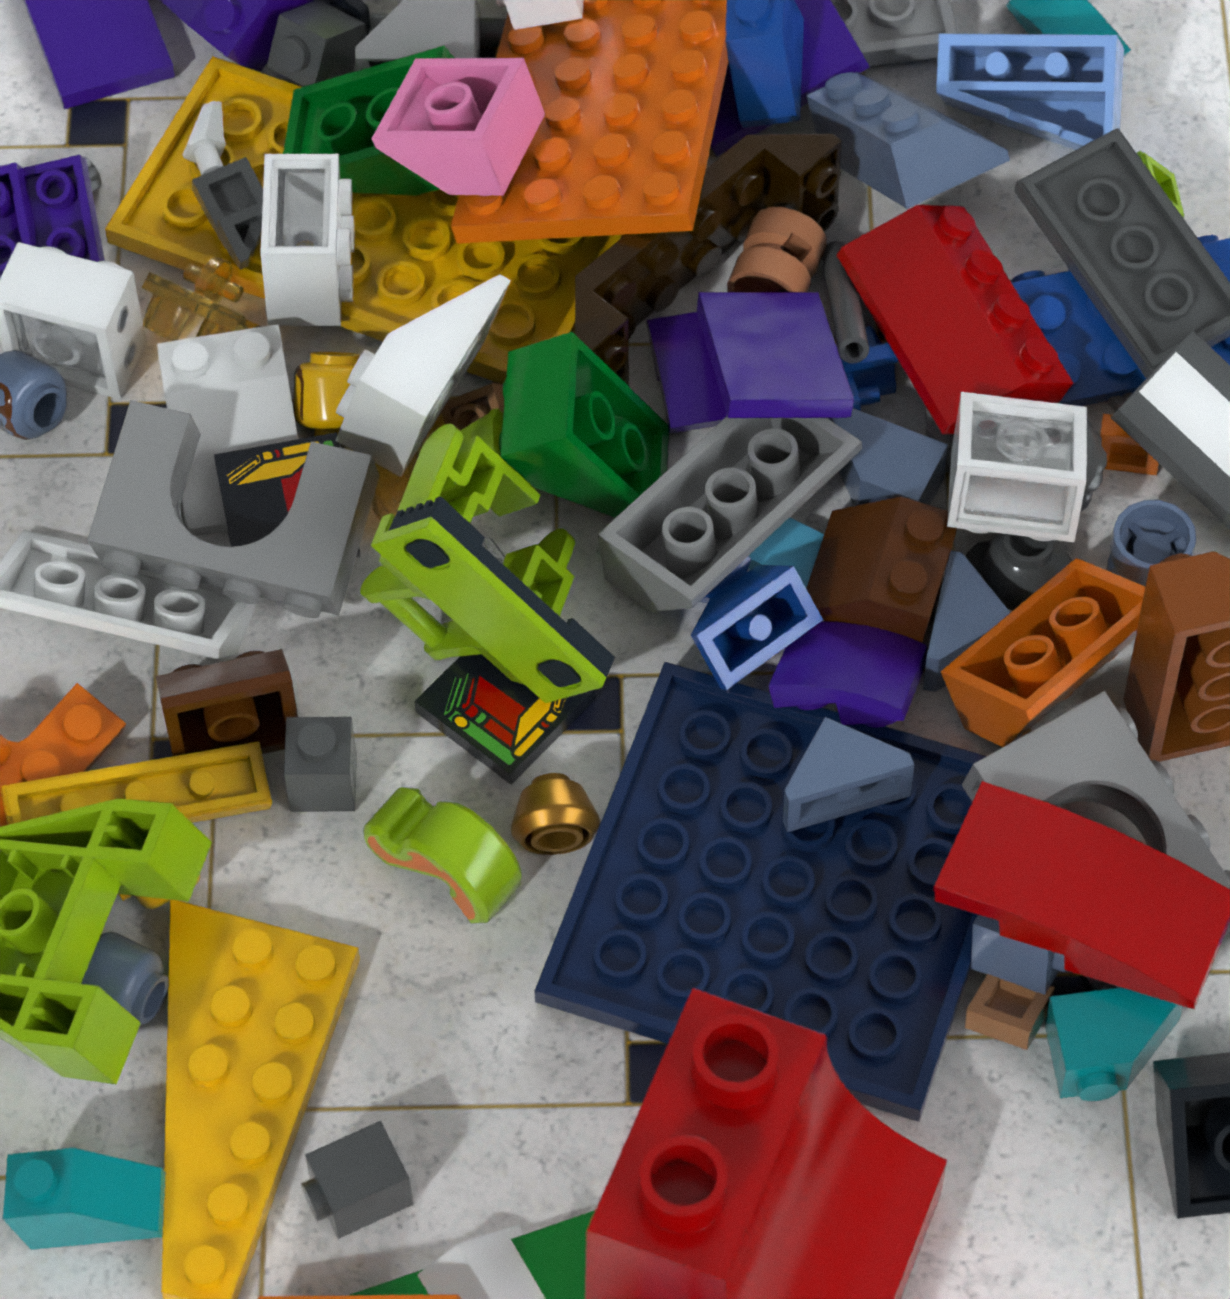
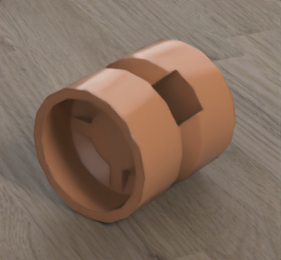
M769 207L759 211L752 221L743 243V251L738 256L727 282V292H809L811 278L817 272L827 247V237L822 227L809 216L793 209Z

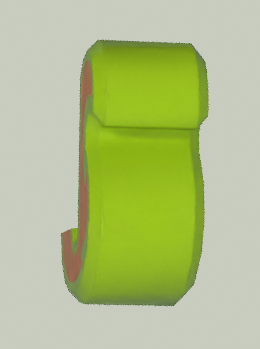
M401 787L389 797L364 825L363 834L365 842L378 858L387 865L432 876L444 881L450 887V896L471 924L488 923L521 884L522 874L520 865L507 843L490 824L474 811L457 802L438 801L433 806L423 797L419 789Z

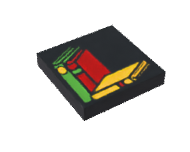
M337 432L214 454L231 547L256 542L270 534L282 523L294 501L311 441L340 448L339 442L336 441ZM358 549L356 558L360 557V549Z
M480 654L460 656L414 703L417 714L512 785L596 700L595 690L545 703L526 685L511 681L487 658Z

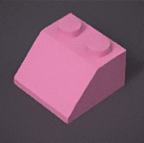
M415 58L375 131L372 141L376 149L448 195H504L545 113L524 58Z

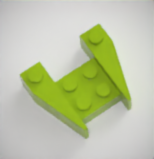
M118 798L0 827V1038L62 1077L117 1085L141 1022L99 986L81 984L117 894L179 901L190 900L212 841L172 803Z

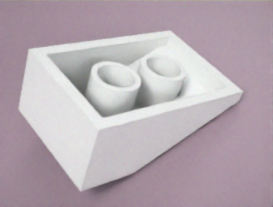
M499 274L388 333L375 354L365 349L349 375L347 383L350 386L336 409V413L344 417L336 441L353 451L372 455L376 464L401 477L484 344L511 280Z
M279 324L157 343L167 409L191 414L201 434L182 496L186 529L193 535L228 530L214 454L298 439Z

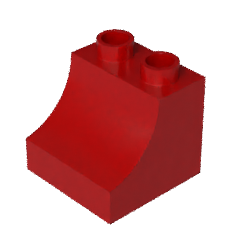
M692 988L587 1228L585 1299H901L941 1196L947 1160L894 1131L867 1110L850 1093L840 1080L830 1061L827 1050V1035Z

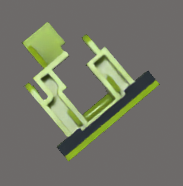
M499 408L490 410L488 414L462 430L457 429L453 424H445L433 432L425 441L396 516L393 513L382 516L370 545L381 555L379 562L382 566L373 570L365 578L360 588V594L371 604L380 602L425 643L424 651L434 660L482 654L511 681L526 685L543 702L549 703L602 688L615 656L576 620L570 618L565 622L560 617L575 577L567 569L575 546V538L563 528L556 529L545 536L538 545L535 544L507 553L502 564L482 546L485 537L470 524L473 517L487 513L489 509L500 517L536 505L541 496L525 478L500 457L499 435L503 429L504 413ZM412 597H421L433 601L452 621L441 624Z

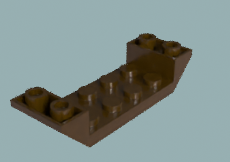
M834 134L746 135L706 168L693 231L626 234L575 276V335L629 386V338L634 333L636 326L654 311L661 312L669 307L675 300L679 290L696 276L703 277L716 266L722 254L738 241L744 242L752 221L759 211L769 207L793 209L812 218L822 227L824 232L833 224L839 212L838 194L841 176L842 140Z

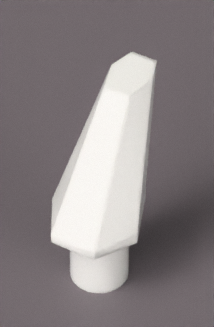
M212 101L203 104L183 152V158L198 165L201 176L223 167L220 157L226 142L224 140L222 102Z

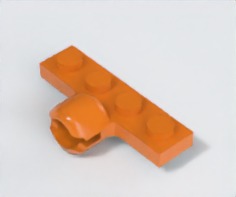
M76 683L27 738L20 742L7 740L0 734V827L7 825L1 796V787L3 785L88 771L120 736L127 723L81 685Z

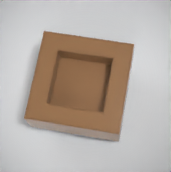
M987 974L966 1009L965 1028L1028 1050L1047 1016L1050 997L1054 996L1055 987L1050 986L1044 995Z

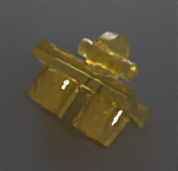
M215 256L204 268L193 263L187 265L183 273V279L196 285L194 292L151 272L148 273L141 287L153 295L143 319V327L170 341L179 339L190 314L203 319L196 337L261 326L247 320L242 314L219 304L223 298L237 303L244 291L243 286L231 281L233 273L231 262L221 257Z

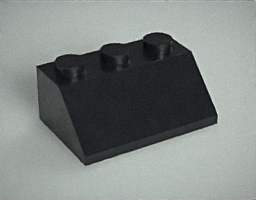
M1230 1052L1153 1061L1157 1128L1174 1213L1177 1219L1230 1213Z

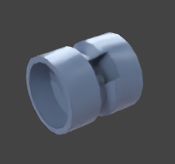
M1143 500L1129 505L1119 514L1113 528L1110 545L1111 553L1106 570L1146 586L1150 565L1158 564L1163 559L1175 554L1185 553L1193 556L1196 545V531L1190 517L1176 505L1162 500Z

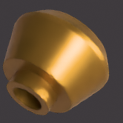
M547 773L534 778L531 785L521 792L511 824V834L522 847L532 853L541 855L566 854L579 850L590 843L599 829L600 817L582 785L570 780L565 774Z

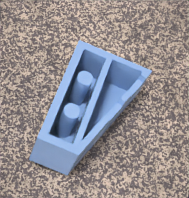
M939 34L936 93L948 106L1077 150L1116 128L1120 130L1124 48L1117 35Z

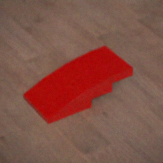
M984 781L979 786L934 885L935 902L998 920L1000 936L1064 955V970L1194 1010L1230 923L1229 888L1183 862L1115 829L1048 802Z

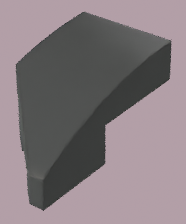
M247 157L192 179L194 195L220 241L240 270L249 266L261 240L263 188Z

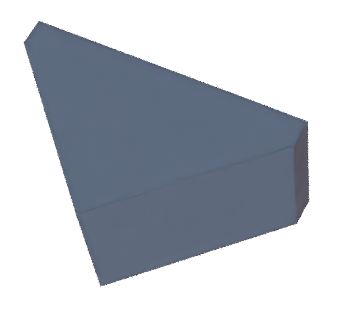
M951 551L947 561L927 653L923 690L936 692L945 687L946 684L940 671L1010 614V611L962 552Z
M825 717L784 790L783 823L786 831H794L911 796L914 762L910 753Z

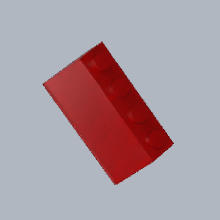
M916 205L842 246L836 256L942 434H954L961 392L1059 404L1074 383L1060 362L1056 350L1049 344L1032 317L1028 305L1021 299L1003 270L1002 263L993 254L978 230L974 218L967 212L964 206ZM983 424L978 427V430L982 433L990 434L995 432L997 428L992 424Z

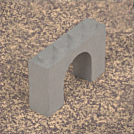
M130 400L87 539L97 557L102 560V566L111 571L130 576L138 575L139 569L162 574V580L189 590L198 589L200 583L223 588L222 593L225 596L243 603L257 604L260 597L284 602L283 608L303 617L318 618L321 611L339 615L380 476L372 455L311 441L294 501L282 523L270 534L256 542L234 547L218 546L197 538L184 527L182 522V496L201 436L191 414Z
M1105 691L974 763L962 783L972 802L981 782L984 781L1055 806L1075 801L1095 802L1109 806L1123 814L1137 827L1148 846L1183 862L1230 889V871H1223L1210 851V839L1204 826L1195 816L1191 814L1186 815L1173 795L1174 786L1168 772L1160 762L1149 759L1137 740L1138 732L1133 719L1123 707H1115ZM1230 923L1224 937L1230 934ZM1086 977L1094 991L1121 988Z

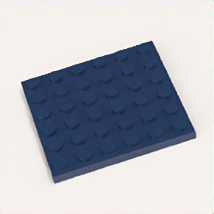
M664 661L534 991L535 1003L668 1044L692 988L827 1035V1050L833 1068L842 1083L861 1104L919 1122L971 969L973 923L978 914L935 902L934 885L972 804V800L964 790L962 783L972 765L987 756L886 726L872 728L864 724L845 725L910 753L914 762L911 796L787 832L783 823L784 790L824 718L827 717L841 723L839 713L825 708L815 710H802L796 706L774 708L770 692L736 683L728 690H721L714 676Z

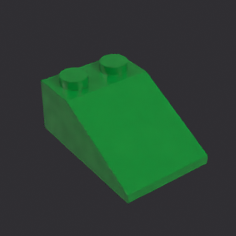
M443 45L294 89L283 154H339L340 179H352V193L417 196L439 190V188L376 149L372 137L415 58L455 57Z
M573 332L508 352L507 376L503 383V397L505 400L503 429L499 435L500 457L534 488L616 518L667 471L668 424Z

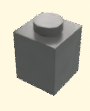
M316 0L279 14L267 67L302 86L352 73L356 63L355 47L361 42L365 23L321 0Z
M286 717L284 778L290 812L355 811L357 752L352 717Z
M381 1121L305 1154L310 1180L301 1183L303 1194L316 1221L318 1222L328 1217L338 1239L413 1205L410 1178Z

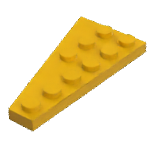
M170 900L164 1155L166 1182L161 1286L163 1299H238L360 961L358 947L194 904Z

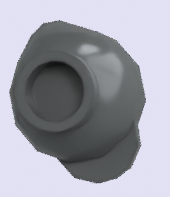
M1002 533L998 534L991 541L977 543L966 553L968 561L1005 607L1012 611L1072 562V559L1059 540L1038 541L1026 536Z

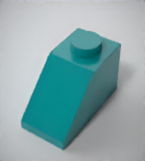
M1122 987L1051 996L1045 1029L1060 1099L1079 1096L1084 1101H1101L1116 1095L1119 1091L1127 1090L1178 1023L1183 1006Z
M77 1148L7 1154L3 1220L31 1250L162 1238L166 1173L160 1167Z

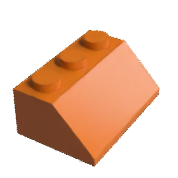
M1075 558L940 671L964 729L1001 747H1005L1024 736L1032 726L1059 703L1067 699L1080 685L1106 663L1113 660L1121 650L1135 639L1146 586Z

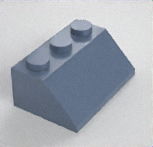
M858 72L836 75L825 83V87L806 95L816 134H834L842 140L840 169L906 209L1010 161L1008 150L925 103Z

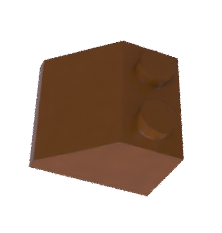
M902 496L833 510L806 588L823 621L871 626L901 634L922 643L958 529L947 527L948 511Z
M282 649L270 652L249 651L237 656L233 660L205 666L198 664L184 665L175 669L172 673L156 676L173 756L253 742L260 743L262 754L285 750L286 717H298L292 678Z

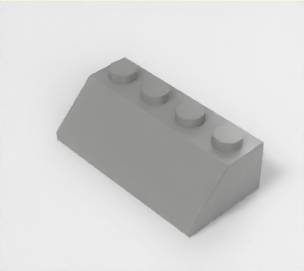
M725 417L598 534L604 578L649 611L693 608L862 450V441L828 418Z

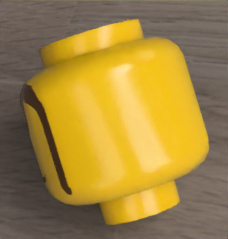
M327 351L311 352L310 362L300 364L295 369L294 417L300 425L314 428V436L336 432L338 435L344 417L338 415L336 409L350 386L347 380L360 357L359 354Z

